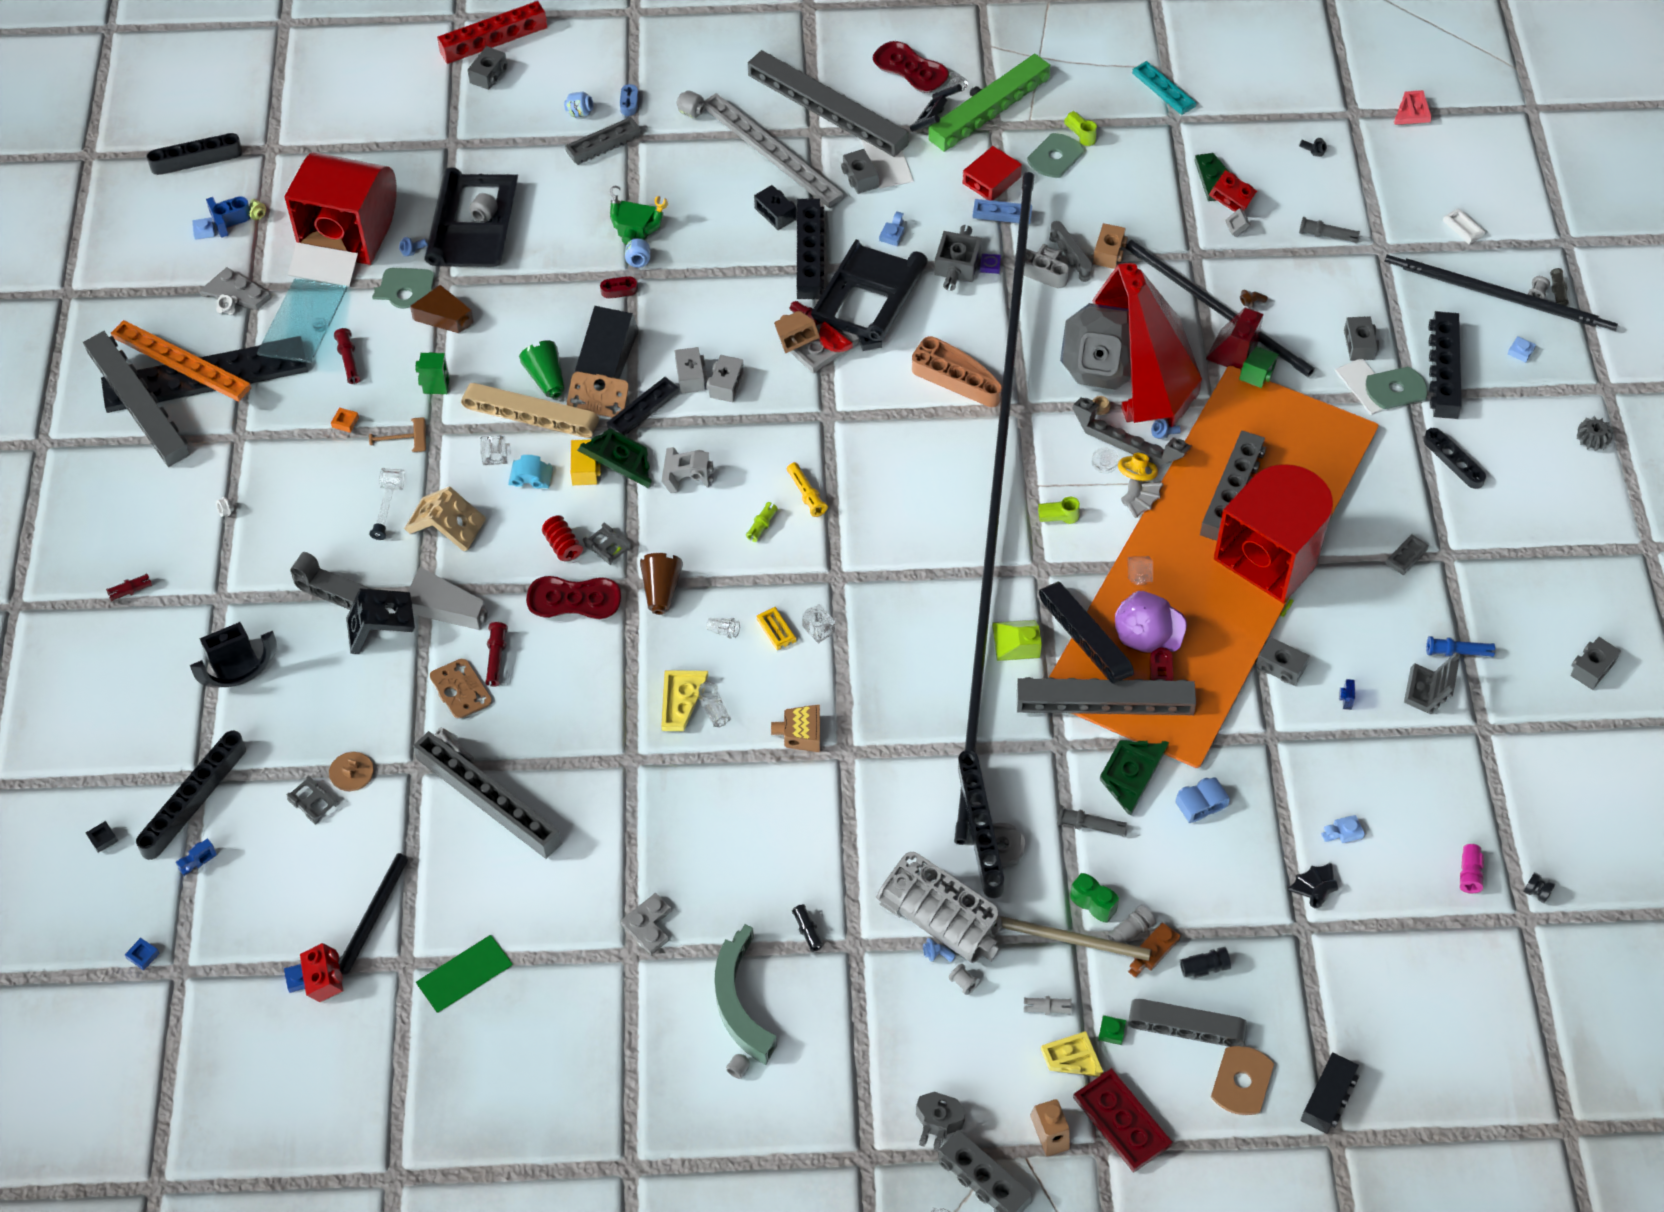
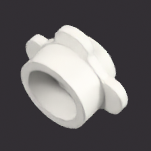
M220 295L217 300V312L220 314L223 312L229 315L234 314L236 311L235 304L238 299L235 296Z

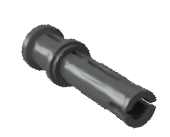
M1304 216L1302 217L1299 229L1300 234L1304 232L1314 234L1315 237L1323 235L1355 243L1358 241L1360 231L1323 224L1322 220L1313 221L1306 219Z
M1061 805L1056 825L1066 824L1075 826V829L1078 830L1084 827L1124 837L1127 822L1085 814V811L1081 809L1075 811L1066 809Z

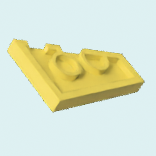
M665 670L662 731L685 730L709 676L708 671Z

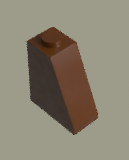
M441 285L410 306L414 321L451 332L460 333L474 323L472 310Z

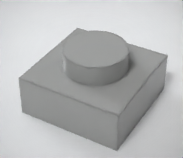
M1240 208L1225 220L1231 234L1235 237L1250 226L1245 212Z

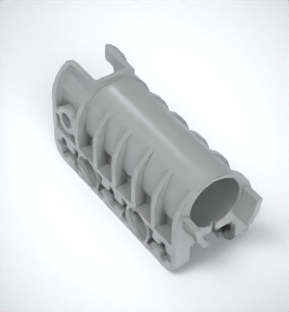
M908 852L901 858L876 896L881 901L880 905L899 918L904 916L969 962L975 963L982 955L992 962L999 950L995 946L997 941L994 939L1002 928V921L997 907L920 854ZM914 858H917L916 862L908 864V859L913 860Z

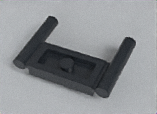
M957 84L933 94L931 101L915 123L910 125V130L915 132L940 122L938 114L944 110V105L948 101L946 97L962 91V86Z

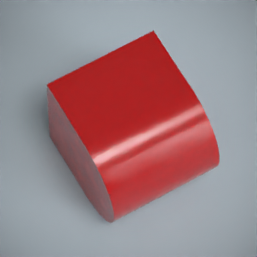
M311 152L302 162L284 196L296 242L301 243L308 235L318 231L327 238L341 239L347 252L358 253L357 263L371 265L393 219L397 184L391 167Z
M1281 464L1261 470L1223 509L1213 559L1284 604L1318 564L1333 507V498L1328 485L1314 472L1296 465Z

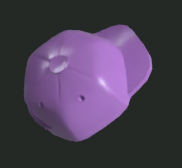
M1137 591L1121 602L1122 604L1117 608L1118 610L1115 614V627L1122 644L1144 653H1151L1160 647L1172 652L1181 647L1187 628V620L1181 612L1171 607L1167 600L1145 591Z

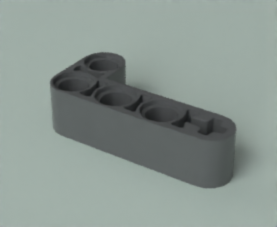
M302 552L290 569L297 588L349 610L359 589H370L321 569L317 559L308 552Z

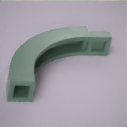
M744 924L741 931L738 930L735 933L733 941L725 939L716 962L714 981L716 1002L722 1022L732 1039L748 1055L766 1065L777 1046L776 1035L763 1029L749 1017L740 1004L735 990V979L739 964L754 939L753 927Z

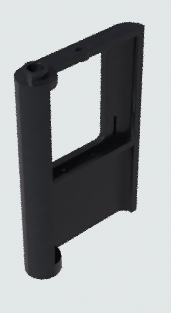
M454 167L445 169L424 257L426 263L432 266L496 267L500 265L518 174H462L460 170ZM464 187H499L496 199L498 210L494 214L491 223L455 222Z
M855 239L813 308L811 316L821 324L826 322L831 327L874 341H882L925 269L928 259L923 253L914 251L906 260L865 247L860 244L859 240ZM852 287H858L887 297L876 319L868 328L834 317Z

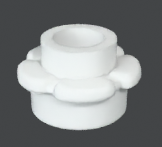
M223 496L220 500L216 501L220 516L227 515L229 517L231 512L234 511L231 499H226Z

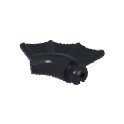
M1332 863L1320 867L1311 866L1307 872L1297 874L1295 882L1287 888L1288 891L1309 897L1310 906L1316 909L1320 908L1327 895L1338 890L1337 881L1334 880Z

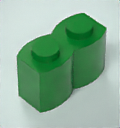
M1081 873L1072 883L1070 892L1072 902L1080 908L1089 910L1091 915L1097 920L1108 923L1117 912L1118 895L1110 888L1100 886L1094 877L1085 873Z

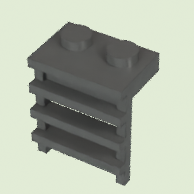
M1456 652L1436 671L1414 663L1410 668L1404 703L1432 714L1434 708L1438 709L1441 702H1446L1447 696L1452 697L1460 654Z

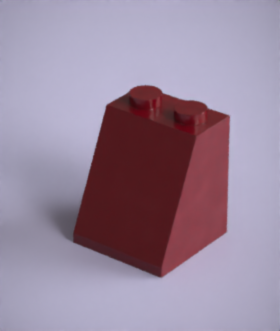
M1246 307L1241 310L1220 330L1206 360L1225 367L1233 366L1242 370L1245 360L1258 345L1264 314Z

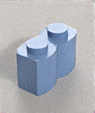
M1214 777L1202 779L1198 782L1197 786L1183 787L1179 790L1175 802L1187 821L1193 823L1228 807L1230 797L1218 779Z

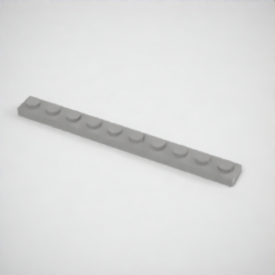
M715 93L704 101L703 104H705L706 111L810 194L820 198V201L828 208L843 199V193L720 95Z

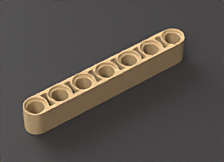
M470 383L461 399V404L469 410L584 438L592 437L599 422V416L592 411L477 383Z

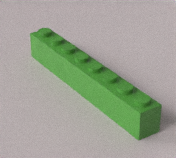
M1034 53L943 116L940 122L929 126L928 140L944 152L954 147L963 138H967L970 133L981 128L990 119H994L1000 112L1008 109L1016 101L1021 100L1023 96L1032 92L1040 84L1045 83L1050 77V64Z

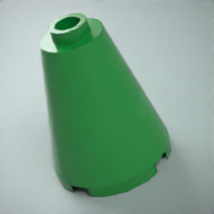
M543 340L539 341L540 345L533 347V344L526 347L519 355L522 366L546 397L553 399L560 397L565 387L558 347L555 342Z

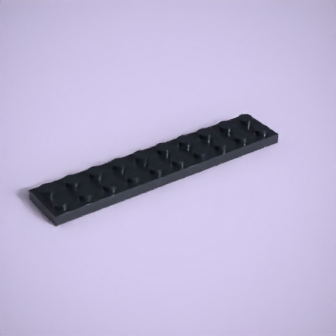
M301 337L199 357L250 384L308 372ZM165 364L137 370L138 375L136 376L138 379H144L148 386L146 390L148 393L153 392L158 402L216 391ZM101 377L106 412L126 409L105 377Z

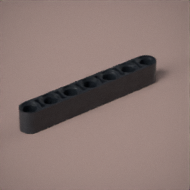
M1060 581L1039 589V597L1043 605L1112 684L1134 675L1133 666L1129 659Z
M230 730L219 739L138 835L136 844L143 858L153 860L164 851L245 754L246 747L238 731Z
M965 750L958 756L960 784L983 892L987 897L995 899L1000 897L1004 891V874L979 758L974 751ZM964 763H971L972 765L967 766ZM974 782L976 785H969L968 783ZM973 802H979V803H981V804H980V805H974V804H972V803H973ZM977 822H984L985 824H984V825H978V824H976V823H977ZM981 842H988L989 845H982V844H980V843H981ZM992 862L994 863V865L988 866L984 863ZM995 882V883H998L999 885H997V886H991V885H989V883Z

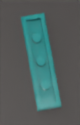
M1145 61L1133 68L1132 74L1179 114L1183 115L1195 108L1196 102L1149 62Z

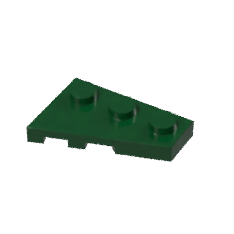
M1214 153L1195 155L1194 161L1208 202L1217 201L1209 196V193L1225 170L1228 171V169Z

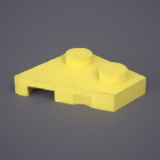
M1086 1031L1041 1046V1052L1049 1071L1098 1077L1103 1074Z

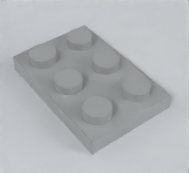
M821 323L816 326L818 334L820 331V326L822 325ZM834 328L851 341L853 347L859 344V338L855 334ZM819 338L790 351L812 373L817 372L847 352L830 351L824 348Z

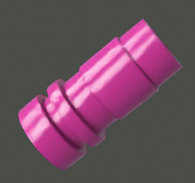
M1467 844L1463 846L1460 889L1466 893H1479L1483 890L1484 875L1481 870L1484 868V855L1479 845Z

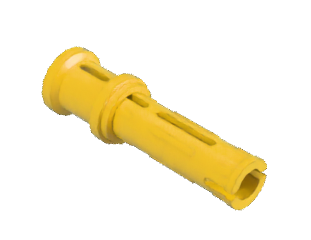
M797 462L789 464L786 468L787 472H789L802 493V501L809 506L810 514L813 517L823 515L827 511L828 506L821 500L819 491L811 486Z

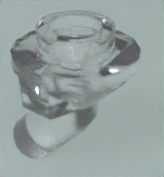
M949 73L950 87L960 84L962 91H964L968 86L966 78L959 73Z

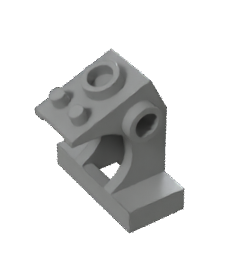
M674 447L666 449L661 482L670 493L678 492L679 482L684 477H691V479L696 481L701 480L706 487H708L709 482H713V477L710 476V473L714 474L713 461L709 459V452L696 450L679 454Z

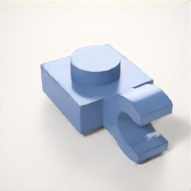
M896 211L892 224L886 222L879 236V241L898 246L904 234V227H901L904 222L902 219L904 213Z

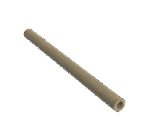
M1000 916L1002 928L1147 961L1150 960L1151 949Z

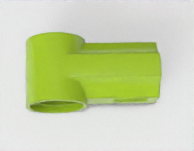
M1075 111L1068 113L1064 119V124L1079 136V142L1082 145H1094L1097 133L1096 123L1085 120Z
M1069 496L1065 497L1061 502L1038 504L1039 521L1062 520L1067 524L1077 522L1080 516L1079 500Z

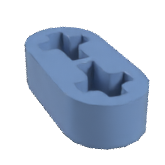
M627 84L621 89L620 111L625 116H632L637 112L638 88L635 85Z

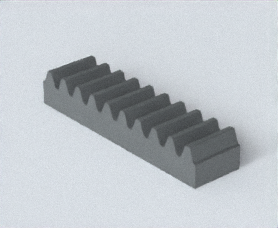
M629 117L565 145V149L574 163L579 165L581 160L586 162L588 157L593 159L594 154L598 157L601 151L605 154L608 148L613 150V147L616 146L618 148L620 143L625 145L627 140L632 142L633 137L639 139L641 134L640 127L632 117Z

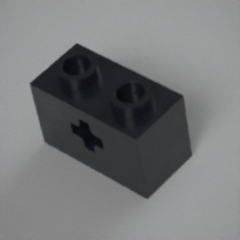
M773 185L754 195V208L777 230L796 220V205L789 201L783 192L777 190Z

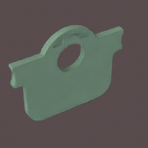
M388 268L383 273L381 286L374 287L372 298L376 300H389L397 308H410L412 304L432 291L434 274L428 269ZM403 290L412 292V296L408 299L403 300L397 297L398 293Z

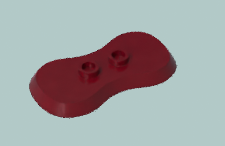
M890 41L881 45L872 57L873 62L880 70L903 77L914 89L923 93H931L945 83L949 76V71L943 64L920 57L909 45L900 41Z
M544 576L531 583L526 596L529 611L543 618H551L563 614H581L592 619H606L616 613L621 602L619 585L615 581L603 577L573 582L555 576Z

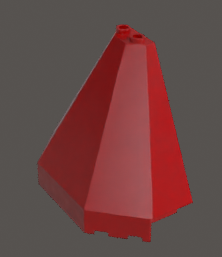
M1118 264L1092 302L1094 304L1129 309L1132 398L1121 404L1126 423L1167 418L1169 426L1173 427L1189 409L1192 401L1199 395L1202 382L1201 374L1180 317L1143 271L1138 269L1136 264Z

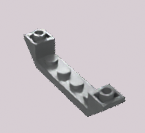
M1081 397L1073 404L1072 409L1086 434L1128 453L1146 454L1149 457V462L1160 466L1182 458L1192 447V445L1187 444L1182 439L1172 438L1166 444L1165 449L1157 444L1144 441L1139 436L1128 434L1121 428L1110 426L1103 420L1095 419L1099 405L1091 399Z

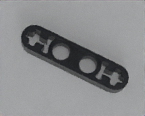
M1429 428L1426 431L1423 439L1424 444L1466 485L1473 489H1479L1484 485L1486 473L1438 428ZM1442 449H1450L1453 453L1445 454ZM1464 462L1467 467L1461 468L1456 463Z

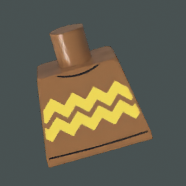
M820 705L786 709L784 711V722H771V735H784V746L786 748L820 752Z

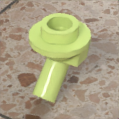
M251 199L249 204L250 218L259 220L264 217L266 206L256 199Z

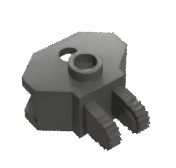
M937 1092L919 1096L916 1104V1116L923 1124V1132L919 1142L920 1146L924 1147L927 1144L929 1134L937 1136L933 1145L934 1150L939 1152L943 1139H946L947 1134L956 1132L958 1129L962 1130L966 1111L958 1099Z

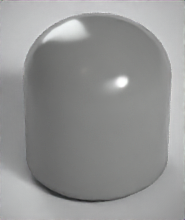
M736 1054L726 1066V1070L731 1076L741 1079L748 1070L750 1061L745 1055Z

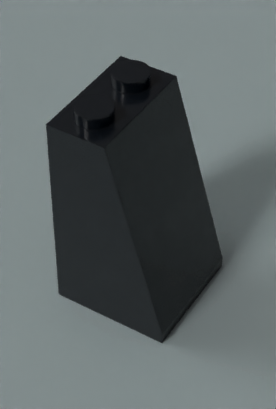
M594 305L575 372L599 374L620 379L639 330L633 313ZM602 379L596 380L600 385L605 386V382Z

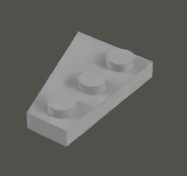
M228 267L199 290L201 296L208 297L209 295L216 297L217 300L223 294L230 297L235 296L238 299L236 305L258 310L271 299L269 292Z

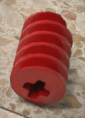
M552 516L544 522L541 529L542 533L560 561H571L582 554L583 547L579 544V540L576 539L568 523L564 521L563 516Z

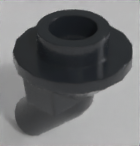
M1322 138L1315 139L1313 144L1302 139L1299 143V147L1311 151L1313 156L1322 157L1327 150L1326 142Z

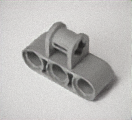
M1043 244L1038 252L1026 249L1024 276L1054 288L1065 287L1067 285L1069 268L1065 263L1060 262L1062 250L1056 251L1047 247L1046 244Z

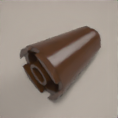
M651 553L644 555V559H640L647 606L653 614L662 615L670 609L683 567V561L678 556L673 555V558L666 557L667 553Z

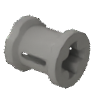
M1536 276L1532 280L1533 286L1529 290L1528 295L1545 299V291L1549 288L1550 281L1544 276Z
M959 964L950 973L948 978L951 982H956L963 989L962 992L968 995L978 986L980 980L965 970L964 964Z

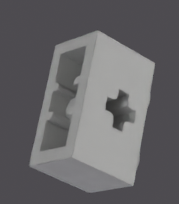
M699 347L675 350L681 394L705 391L704 382L708 380L707 371L702 370V367H705L704 355L699 353Z
M720 355L718 362L713 364V375L708 378L706 388L709 389L710 398L733 402L744 374V360Z

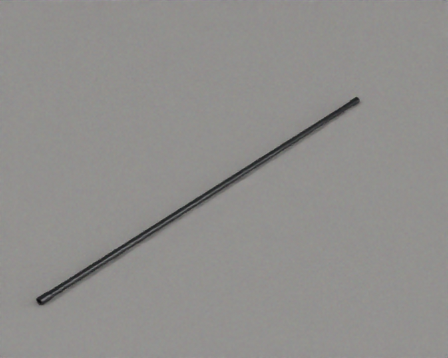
M1031 172L1024 173L1022 181L1021 210L965 750H972L976 752L1030 207L1035 177ZM964 763L967 766L972 765L971 763ZM961 788L954 843L966 845L968 843L969 822Z

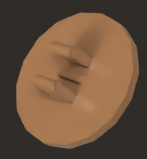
M354 751L338 756L331 763L329 769V777L333 785L340 790L348 792L365 787L371 781L374 773L373 763L369 757Z

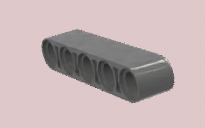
M1134 999L1131 1002L1128 1025L1138 1030L1227 1047H1243L1245 1044L1247 1021L1236 1016L1151 1000Z

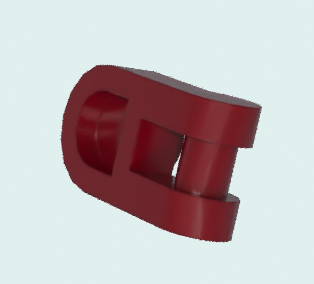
M1160 647L1151 653V681L1158 679L1173 681V657L1166 648ZM1158 671H1165L1166 675H1158Z

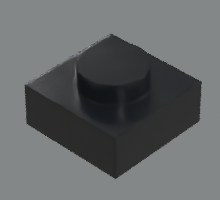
M858 335L863 351L882 348V341H874Z
M106 821L85 832L98 853L118 842L117 837Z

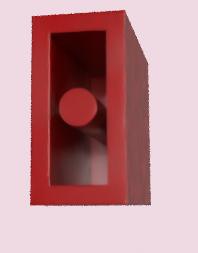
M992 146L963 170L962 184L985 199L994 201L1021 178L1022 164L1005 154L1002 150Z

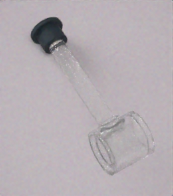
M383 467L380 471L379 485L380 488H385L377 522L369 532L370 537L373 539L384 540L386 538V527L384 525L394 490H402L404 487V469Z

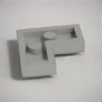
M654 893L620 920L628 933L652 955L669 941L668 936L656 924L671 912V907L657 893Z

